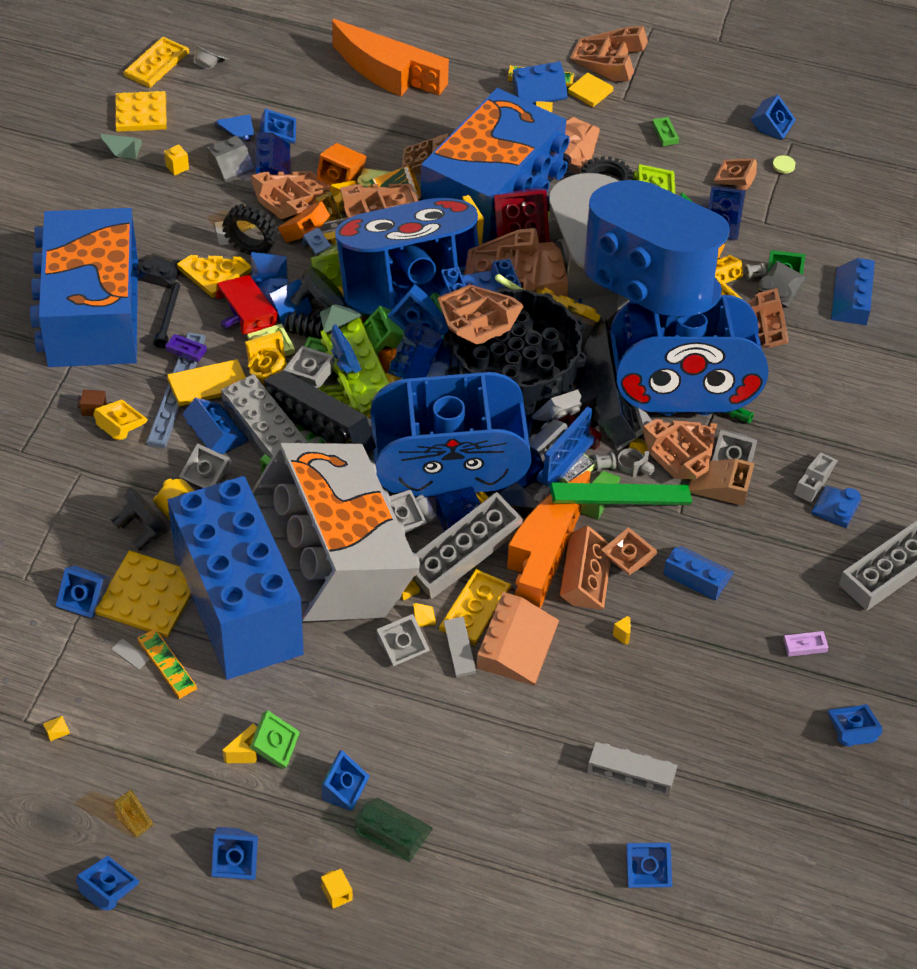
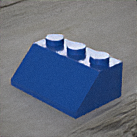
M561 61L513 69L512 83L517 97L536 105V101L553 102L567 99L565 74Z
M195 397L183 413L187 424L195 430L196 436L204 442L205 447L217 453L224 454L248 441L219 403Z
M683 546L675 547L667 558L663 575L716 601L734 574V571Z

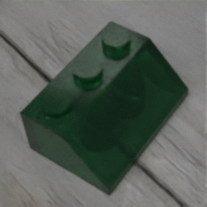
M380 798L367 802L355 818L356 833L411 862L433 830V827Z

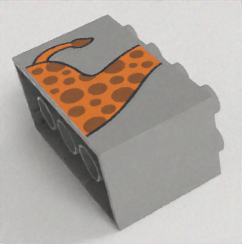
M280 443L252 490L301 597L302 621L385 618L396 601L400 599L412 578L419 571V558L411 551L405 538L404 526L397 520L390 505V496L387 491L383 490L376 475V465L372 460H369L363 444Z

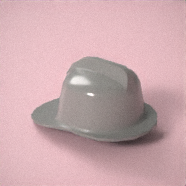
M194 44L196 51L193 62L202 68L210 69L215 66L220 58L228 59L210 53Z

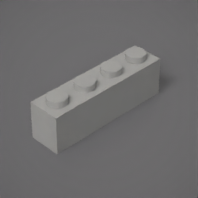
M595 742L587 774L669 797L677 765L666 760L654 759L649 755L633 753L628 749L612 747L607 743Z

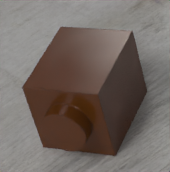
M83 390L82 396L78 397V408H81L82 416L94 417L96 408L107 405L105 391Z

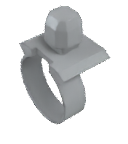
M628 448L622 450L618 455V468L624 473L632 474V477H636L640 471L646 475H651L655 469L654 465L648 462L649 451H645L643 457L640 451ZM630 454L637 456L641 460L634 462L633 468H628L620 463V457Z

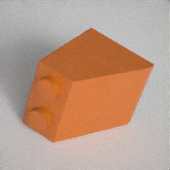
M335 143L320 154L316 179L328 185L356 181L362 169L365 168L367 156Z

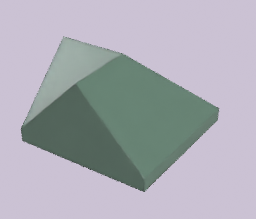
M101 134V138L115 156L130 159L137 158L142 140L133 137Z
M336 304L320 312L325 333L332 331V327L335 324L340 328L357 318L365 316L364 313Z

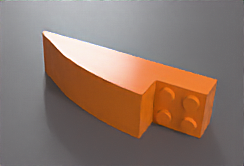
M336 19L332 20V46L352 68L376 85L401 97L410 85L436 95H440L448 85L449 59Z
M585 471L568 483H589L591 471ZM550 494L533 510L517 530L509 544L507 569L522 573L518 574L516 580L515 596L522 597L541 609L569 542V535L573 532L581 513L582 504L553 503Z

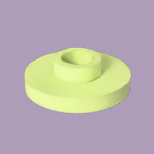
M778 156L773 161V168L780 173H790L795 169L796 163L791 157Z

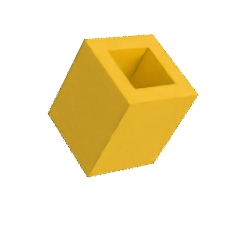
M180 145L164 151L166 167L174 176L189 169L188 154Z
M342 869L329 871L321 877V887L332 909L353 900L352 888Z

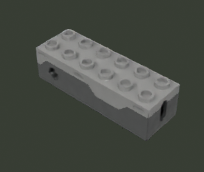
M254 374L221 389L224 410L261 458L264 455L272 458L280 443H308Z

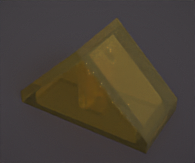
M332 192L315 198V204L321 200L330 214L325 222L342 219Z
M131 789L113 802L116 818L134 837H139L154 825Z

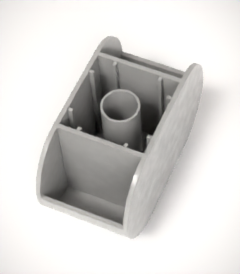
M577 174L561 180L550 192L548 221L550 242H553L561 250L568 279V298L575 300L577 303L578 298H582L583 305L596 309L595 313L599 315L603 313L608 320L630 300L592 281L584 270V255L590 196L598 188L619 180L602 174Z

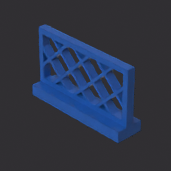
M587 407L545 453L544 468L537 475V481L548 487L551 483H558L594 443L595 437L589 434L592 415L591 408Z

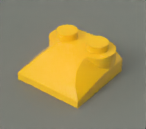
M123 400L96 408L94 411L96 424L116 440L125 439L129 431L147 423L148 420Z

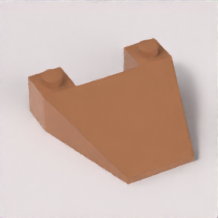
M625 27L580 38L570 60L614 82L630 81L634 69L630 56L627 54L628 52L644 51L648 43L644 27Z

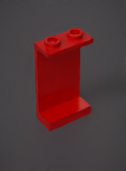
M250 275L217 282L216 298L225 297L241 319L240 331L243 335L276 325V310Z

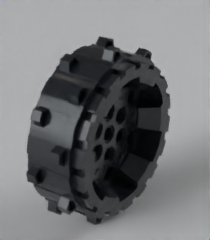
M500 287L497 289V293L513 297L523 305L510 331L503 333L501 336L488 339L481 344H475L455 334L453 331L448 333V335L444 336V348L450 350V368L447 369L446 376L484 372L505 375L515 381L520 387L525 414H534L536 409H540L551 398L575 390L573 385L577 380L579 367H584L587 362V352L581 350L584 323L582 319H576L563 304L553 300V295L549 293L539 294L530 290H510L506 287Z

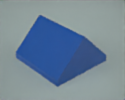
M343 750L338 752L322 783V800L351 811L370 776Z

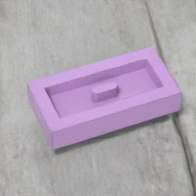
M824 631L784 635L783 639L788 657L825 653L829 648Z

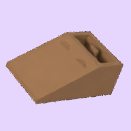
M447 133L403 148L402 168L410 166L415 174H421V164L450 135Z
M739 459L709 461L708 472L697 479H691L689 491L692 494L744 506L754 463Z

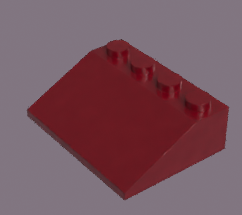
M524 189L494 195L497 238L516 230L535 228L539 243L550 242L546 189Z

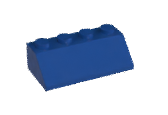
M856 258L837 267L831 320L867 325L871 309L874 260Z

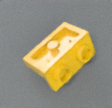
M731 255L718 259L715 275L724 283L743 277L741 260Z

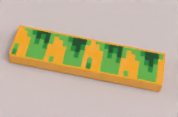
M156 629L138 637L139 644L179 699L197 689L192 678Z

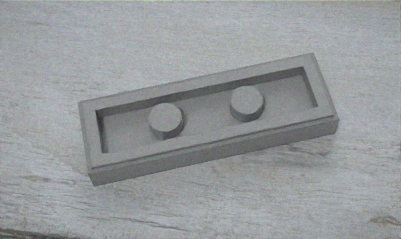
M464 617L444 620L456 678L476 674Z

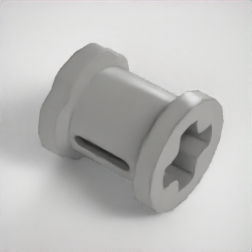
M760 263L759 265L752 266L746 264L744 268L746 279L751 280L754 277H765V264Z
M610 452L609 455H594V462L597 463L596 471L604 468L616 469V458L613 452Z

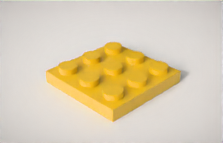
M165 91L116 93V132L167 129Z

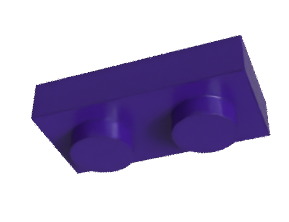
M174 334L165 345L166 351L197 363L207 351L206 345Z

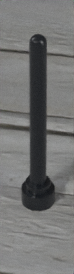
M179 282L173 284L160 332L154 336L153 344L157 348H165L169 341L167 331L180 289Z

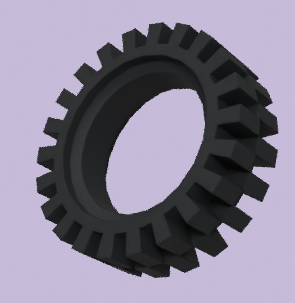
M601 156V160L595 157L594 162L591 159L588 160V163H584L580 174L611 173L618 176L621 181L633 180L632 170L629 169V165H625L624 161L619 163L618 158L612 161L610 156H608V160H605V156Z
M240 204L231 208L222 223V231L225 233V238H229L228 242L230 244L234 242L233 247L237 249L239 246L241 252L247 250L248 255L252 252L267 254L278 238V227L273 225L275 221L273 219L269 220L270 215L268 213L263 215L264 210L257 211L256 206H253L251 209L250 204H246V206ZM237 221H246L255 225L262 232L264 239L259 240L247 236L239 229Z

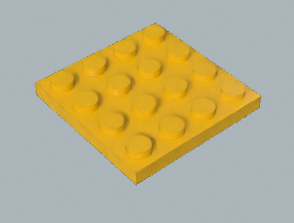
M129 550L97 606L95 614L148 632L156 629L160 636L168 638L188 603L191 592L180 566Z

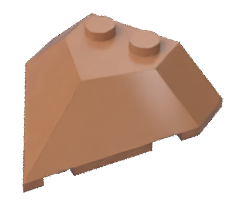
M655 419L643 426L642 429L649 454L675 479H697L708 472L717 424L710 423L707 426L701 425L700 422L674 420L672 423H666L661 419Z

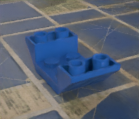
M510 258L493 261L491 271L461 275L459 267L441 270L449 293L468 285L496 292L498 288L505 287L495 280L497 274L522 287Z

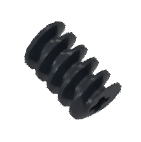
M294 311L292 315L288 314L285 319L284 329L286 332L297 333L299 336L304 334L306 338L321 339V331L324 330L322 320L318 323L315 316L311 321L309 314L304 319V313H300L299 317H297V311Z

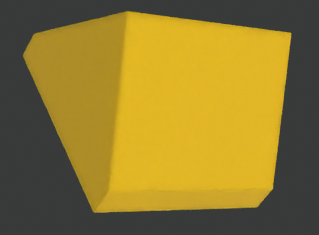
M629 616L615 623L613 629V636L628 645L630 638Z

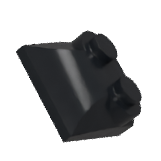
M151 254L146 261L140 264V272L137 275L138 281L171 289L181 272L177 268V263L180 261Z

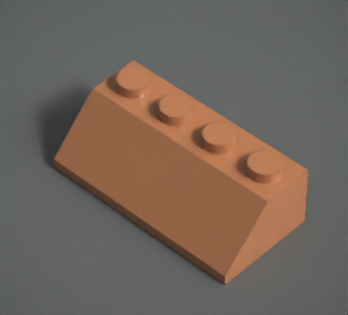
M588 525L571 532L569 535L560 596L573 606L602 610L605 605L611 560L601 552V549L609 544V542Z

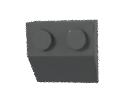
M238 136L207 147L208 161L224 182L255 170L247 148Z

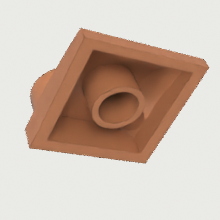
M756 159L724 160L714 179V183L734 185L735 189L740 191L747 190L757 173Z
M629 527L601 549V552L628 575H631L641 567L650 565L652 558L657 555V550Z

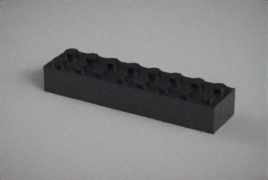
M283 369L264 380L266 384L265 389L295 424L301 425L305 430L313 432L316 436L323 438L331 444H363L366 453L376 448L366 415Z

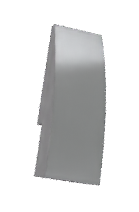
M820 452L808 466L805 475L798 482L794 495L812 502L825 484L838 460Z

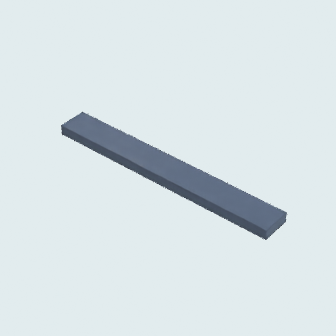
M189 332L186 335L187 339L203 345L206 340L205 335ZM178 356L172 373L195 369L197 362ZM169 383L148 436L147 446L166 448L181 408Z

